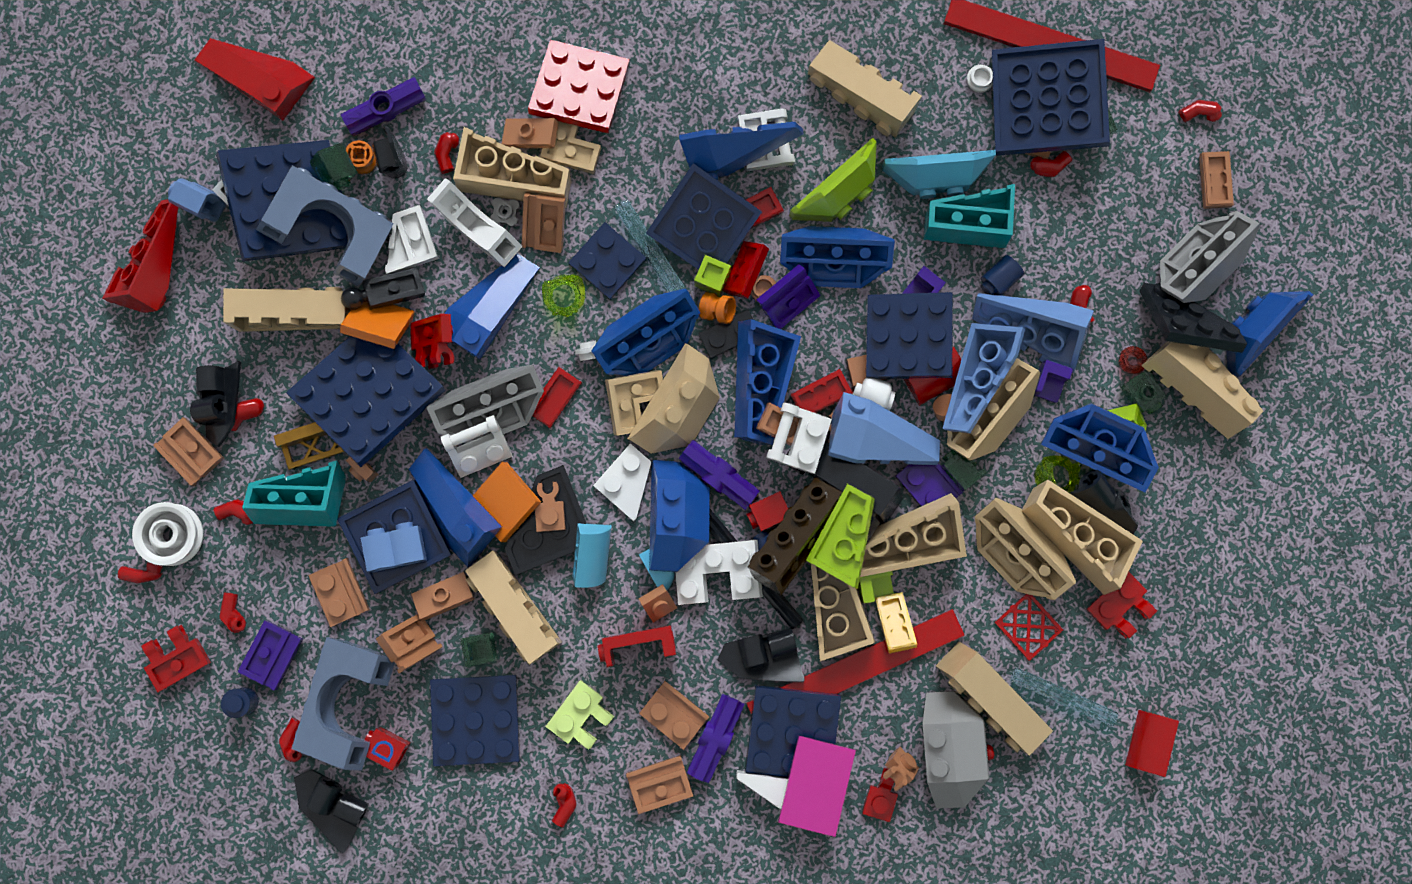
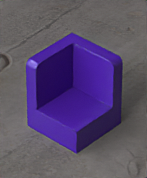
M923 266L902 294L938 293L946 282Z
M1049 360L1042 362L1039 368L1040 376L1034 396L1057 403L1064 383L1070 380L1073 369Z

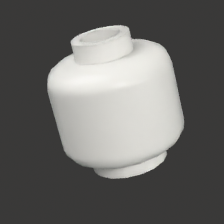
M866 377L862 384L856 383L853 395L872 400L890 411L895 392L892 391V386L889 382Z

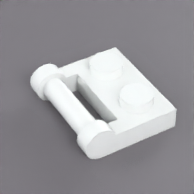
M775 109L738 115L739 127L757 131L759 125L767 124V122L785 123L787 112L786 109ZM789 142L779 147L780 155L773 156L772 152L746 165V170L754 171L794 165L795 157L794 154H791Z
M783 403L781 412H783L772 449L768 450L766 458L815 474L832 419L801 409L792 404ZM793 417L800 418L789 455L783 454V449Z
M494 415L486 418V421L451 436L449 433L441 436L443 446L448 452L460 478L513 457ZM488 432H491V434H488V435H486V436H483V437H481V438H478V439H476V440H473V441H471V442H469V443H466V444H464V445H461V446H459V447H456V445H459V444L464 443V442H466V441H469V440H471V439H473V438H476V437H478V436H481V435H483V434H486V433H488Z

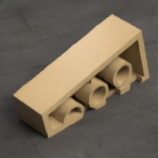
M830 40L809 66L808 74L810 75V80L820 88L825 86L831 90L835 100L842 104L846 102L855 108L854 112L863 120L868 118L877 124V130L885 136L891 134L896 138L915 113L922 95L915 91L909 95L902 90L903 84L895 79L886 81L880 74L879 69L874 66H861L857 56Z
M463 128L453 177L456 187L461 192L523 201L526 192H530L532 195L544 194L565 197V207L567 208L571 187V177L568 168L538 156H530L523 153L521 149L513 146L510 148L498 143L493 138L483 137L475 134L473 130Z
M327 287L325 291L314 290L313 288H298L297 290L223 288V322L239 332L340 329V325L350 312V309L346 308L341 302L343 291L340 287Z
M1167 341L1141 365L1148 372L1151 370L1157 372L1161 376L1160 382L1167 388L1173 386L1183 395L1181 400L1188 406H1197L1201 410V417L1227 439L1251 425L1263 412L1256 399L1249 395L1239 380L1222 364L1220 358L1207 347Z
M1046 480L1034 487L1022 512L1104 595L1120 589L1143 541L1050 480Z
M491 551L465 570L469 576L466 578L467 583L475 593L479 591L485 599L482 602L492 616L496 615L501 623L499 627L508 639L511 638L517 646V652L525 662L527 661L529 665L535 663L562 643L496 551Z
M811 563L820 661L875 643L857 589Z
M958 642L936 665L949 679V685L959 694L963 692L969 698L967 703L978 714L983 712L988 717L986 723L997 733L1002 731L1007 736L1004 741L1015 752L1022 750L1030 756L1053 732L978 652L963 643Z

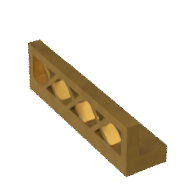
M315 422L274 435L276 446L282 448L288 470L344 453L340 447L337 448L338 445L335 442L331 450L326 452L315 448L319 438L327 435ZM314 439L311 445L305 443L306 441ZM302 444L309 448L304 459L293 462L289 447ZM313 450L320 453L310 457Z

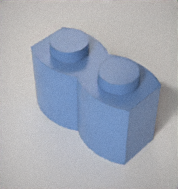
M183 178L174 181L168 190V201L171 204L201 219L206 218L212 222L218 221L226 206V203L215 192L196 182H190Z
M412 522L395 525L396 530L385 532L384 528L367 531L368 536L361 537L367 572H377L427 561L421 527L413 526Z

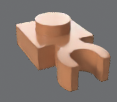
M553 482V491L549 494L544 493L543 484L538 483L537 492L542 497L543 503H540L535 508L536 531L566 530L564 502H556L555 500L559 494L558 483Z
M899 747L887 760L885 765L888 770L883 774V778L886 780L891 777L895 782L894 790L898 791L914 779L919 767L913 756Z

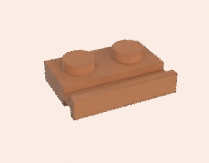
M525 193L523 199L522 248L527 246L534 247L536 250L562 252L565 197Z
M182 417L167 431L158 443L153 444L160 454L191 486H195L202 477L204 478L224 459L185 417Z
M348 558L308 575L330 627H334L370 610Z
M418 614L376 638V641L391 663L395 662L398 666L397 672L399 674L443 647L441 643H436L434 640L435 634L426 621L420 620Z
M666 681L663 682L639 713L683 750L709 718L704 711Z
M681 755L626 773L638 814L693 797Z

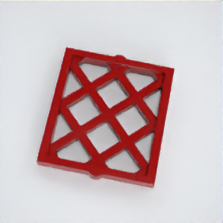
M1025 594L1014 605H1011L1009 610L994 622L1028 661L1044 647H1047L1063 631L1061 626L1035 597L1029 594ZM1023 600H1028V610H1017L1018 605ZM1032 601L1041 611L1031 610ZM1009 613H1013V623H1003V619ZM1017 613L1027 614V624H1017ZM1031 614L1041 615V625H1031ZM1045 616L1053 623L1054 626L1045 625ZM1003 626L1013 627V635L1011 636ZM1017 627L1027 628L1026 638H1016ZM1031 628L1041 629L1040 639H1030ZM1045 629L1055 630V634L1048 640L1044 639ZM1017 641L1026 642V651ZM1030 642L1040 643V647L1034 653H1030Z

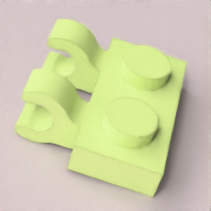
M580 680L545 727L567 744L575 738L589 750L597 739L582 728L583 724L592 714L599 722L607 726L614 715L599 705L603 696Z

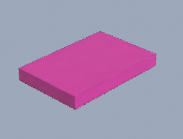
M798 736L778 823L836 837L856 750Z

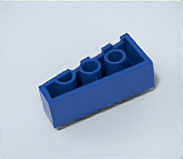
M752 319L738 322L735 438L758 445H773L774 438L757 430L756 427L767 403H772L782 408L801 336Z

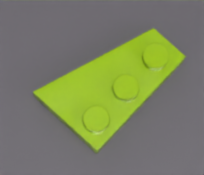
M847 484L806 561L858 589L875 498Z

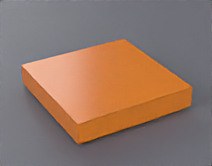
M364 301L361 307L348 313L340 325V333L394 349L412 322L414 311L393 304L370 310L368 301Z
M501 462L473 495L502 526L495 535L500 542H506L541 503L508 462Z

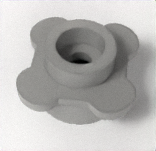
M499 197L495 198L492 201L494 210L490 219L497 224L516 225L518 222L516 217V210L519 209L518 201L515 199L505 201ZM507 210V214H503L502 211Z

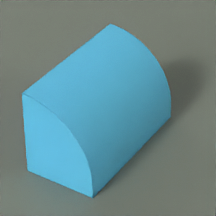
M577 523L572 574L575 587H595L606 581L611 525Z

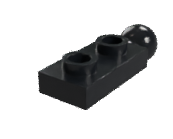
M413 268L363 280L362 286L364 290H359L355 287L345 289L341 295V302L346 308L355 310L361 307L364 301H368L369 308L372 310L425 297V290L418 269Z

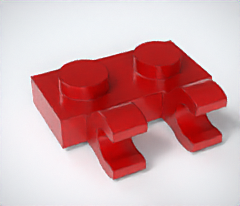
M441 313L410 323L411 350L416 351L415 360L422 367H425V359H427L429 369L438 368L439 363H441V355L444 358V365L454 363V354L447 346L448 343L452 342L453 327L451 324V314Z
M1128 572L1120 589L1105 595L1102 593L1086 609L1105 630L1113 626L1125 639H1130L1137 632L1136 628L1122 617L1132 606L1144 619H1150L1157 612L1153 605L1142 598L1147 590L1130 572Z
M182 625L175 626L167 631L169 638L176 647L174 651L164 656L157 639L141 646L151 662L144 669L157 693L211 663L198 638L189 641Z

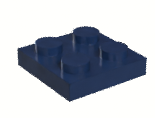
M604 222L568 264L611 300L647 258Z

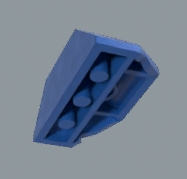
M807 226L782 234L780 263L789 271L798 264L801 265L817 287L862 288L883 272L892 268L895 240L864 228Z
M686 288L655 295L607 326L591 351L604 372L608 375L628 376L648 372L680 351L685 343L688 344L700 311Z
M1310 291L1270 292L1263 297L1257 295L1246 306L1249 312L1243 318L1239 315L1231 322V324L1239 328L1247 345L1242 353L1226 350L1228 371L1236 378L1240 377L1314 294Z
M1092 403L1053 418L1041 442V445L1095 470H1099L1101 473L1145 493L1159 468L1144 427Z
M652 460L649 571L678 572L709 543L710 488L681 462Z

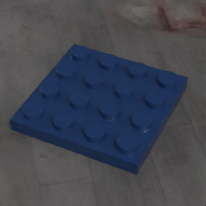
M1104 39L992 49L996 156L1110 147Z
M329 140L217 151L216 157L242 262L346 248L348 235L344 224L336 215L322 209H311L301 213L282 244L256 230L292 165L297 168L306 169L317 180L323 183L326 182L318 166L328 163L336 168ZM322 167L328 180L335 176V171L332 167ZM337 176V178L334 181L329 182V184L335 186L338 192L342 193L339 178Z
M349 336L291 387L286 394L361 468L446 390L440 382L398 343L393 349Z

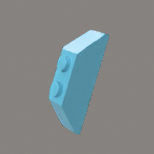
M987 150L884 159L882 164V171L911 195H920L921 199L934 198L936 193H947V196L952 197L964 194V191L971 187L996 156V151Z

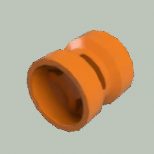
M357 140L347 146L345 158L355 172L358 174H368L375 169L377 165L375 155L368 143Z
M705 292L699 303L700 318L709 321L717 319L720 323L730 324L736 313L735 298L727 295L718 297L716 293Z

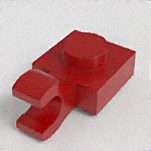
M883 768L878 787L869 785L862 814L890 822L898 794L891 791L894 780L891 777L886 780L883 778V774L888 770Z

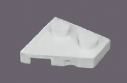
M418 205L394 213L392 223H394L392 235L388 245V263L385 265L386 274L404 271L439 259L421 206Z
M629 444L593 486L629 518L635 521L652 462L632 444Z

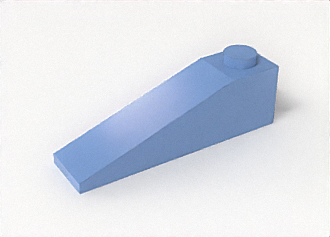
M978 293L972 319L979 324L1023 327L1025 332L1020 347L1021 350L1025 351L1029 346L1042 354L1039 361L1049 360L1072 368V373H1074L1094 311L1064 302Z
M971 324L944 421V430L962 433L972 432L1018 357L1025 332L1023 327Z
M843 392L832 414L828 456L852 463L879 460L880 464H889L892 460L903 461L906 464L937 465L940 456V440L872 400Z

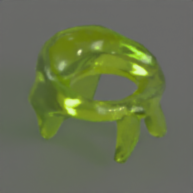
M562 274L544 281L542 284V295L547 309L552 312L553 316L569 317L573 313H577L585 300V286L582 278L578 275ZM560 285H567L574 290L575 300L568 307H560L553 300V292Z
M1060 455L1043 457L1035 470L1034 479L1037 486L1046 480L1056 484L1053 471L1054 466L1057 465L1064 467L1069 474V481L1065 487H1062L1063 490L1072 492L1076 485L1079 486L1081 479L1079 472L1082 463L1072 464L1067 457Z

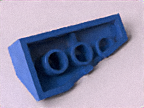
M796 122L759 125L757 131L742 127H732V131L726 134H716L715 129L702 130L679 135V139L689 168L694 163L718 180V177L732 174L804 133L803 128Z
M516 253L505 267L502 265L448 307L444 314H451V324L453 327L452 343L481 360L540 267Z
M426 448L411 465L409 471L448 547L467 567H470L502 526Z

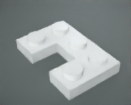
M757 540L706 545L678 572H675L678 605L709 602L706 574L730 572L732 600L763 597L762 583L753 578L747 567L753 554L758 551Z

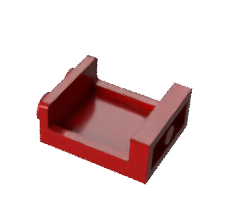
M672 625L602 638V644L598 645L600 662L606 661V666L612 667L615 665L613 648L655 640L662 641L664 657L676 655Z

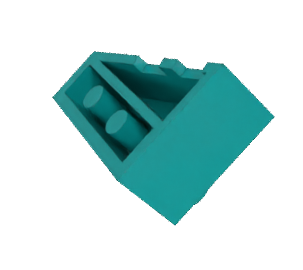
M1015 184L1007 185L1006 188L992 191L986 189L977 194L967 196L962 194L930 201L925 213L923 240L1006 248L1013 236Z
M338 461L328 463L329 466L314 470L311 467L302 469V473L286 477L282 474L254 481L248 484L242 509L253 524L336 527L346 475Z

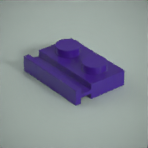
M798 264L756 300L762 306V310L775 328L781 329L821 295L811 278L806 274L805 268Z
M909 464L895 476L920 507L950 493L955 498L963 493L939 464Z
M264 620L238 673L262 685H266L274 691L277 690L303 638L268 620Z

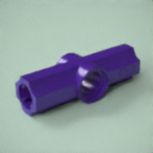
M415 77L387 91L374 92L369 100L342 113L341 116L352 137H355L382 122L392 121L398 114L425 101L426 98ZM382 103H390L387 110L378 111V107Z
M694 440L678 458L689 469L700 475L703 482L711 485L719 494L723 493L744 510L748 508L760 492L754 485L737 474L738 471L719 456L716 458Z
M722 693L711 720L707 721L703 734L699 738V746L688 767L687 774L700 781L710 783L721 756L725 755L734 734L732 731L736 722H738L745 705L744 703Z

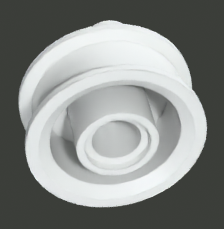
M169 502L156 503L147 507L137 517L133 526L132 539L135 549L146 561L156 565L177 566L188 562L199 551L203 542V526L196 513L186 506ZM167 527H170L173 531V536L171 540L166 542L163 538V532Z

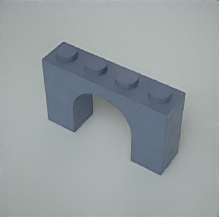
M292 165L256 230L282 244L301 213L311 209H322L333 213L342 221L348 235L346 249L333 273L358 287L366 278L394 223L388 221L387 217L382 213L373 212L364 207L358 199L347 197L338 192L337 188L332 184L317 180L306 169L297 168Z
M326 637L318 666L312 679L308 698L304 705L303 714L295 733L292 749L343 770L362 771L370 742L350 735L340 728L335 718V700L341 687L353 678L370 684L388 686L395 662L391 663L387 655L349 641Z

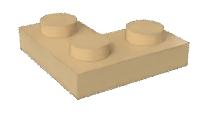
M559 122L555 148H542L540 158L558 165L594 174L601 145L576 139L579 126Z
M661 370L605 380L614 435L619 436L632 432L641 417L639 403L650 401L663 381Z

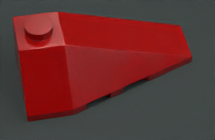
M212 38L209 39L194 59L197 63L282 121H284L315 79L312 74L292 61Z
M168 199L160 201L144 226L143 234L147 235L146 238L139 240L135 246L132 245L128 251L132 257L130 263L124 269L121 267L117 268L102 298L105 301L142 313L158 311L166 301L165 294L170 281L178 207L171 204Z

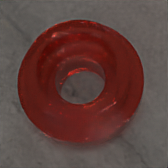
M1130 346L1120 353L1118 361L1124 372L1137 374L1145 369L1141 365L1147 361V356L1141 348ZM1132 355L1136 357V365L1129 364V356Z

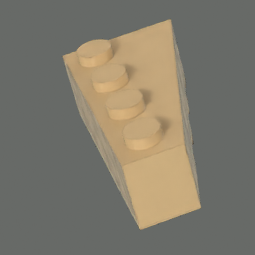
M952 493L879 525L866 545L860 577L967 557L959 502Z

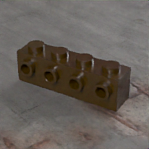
M814 478L809 485H806L794 506L787 509L778 527L769 533L766 543L760 551L755 552L751 557L747 567L753 578L782 595L807 562L808 555L843 492L817 478Z

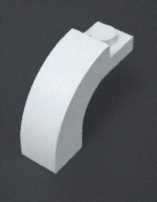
M446 178L427 198L450 224L503 267L523 247L506 229L481 212Z

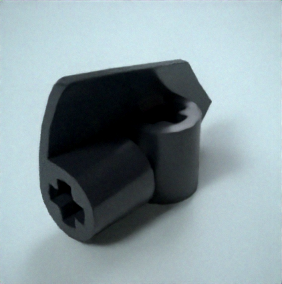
M384 126L383 130L387 133L388 137L377 140L372 144L378 171L393 179L400 178L408 169L407 161L388 126Z
M238 360L225 368L214 365H204L196 368V394L200 395V399L194 400L191 403L190 414L196 423L206 426V438L218 447L221 446L235 425L241 361Z
M1091 470L1087 472L1079 481V489L1068 492L1134 535L1138 528V523L1131 514V507L1127 497L1121 490L1115 492L1101 471Z
M792 628L725 643L717 659L740 679L804 682L805 680Z
M312 769L295 776L294 782L299 809L340 853H344L369 807V803L343 791V787L338 782Z

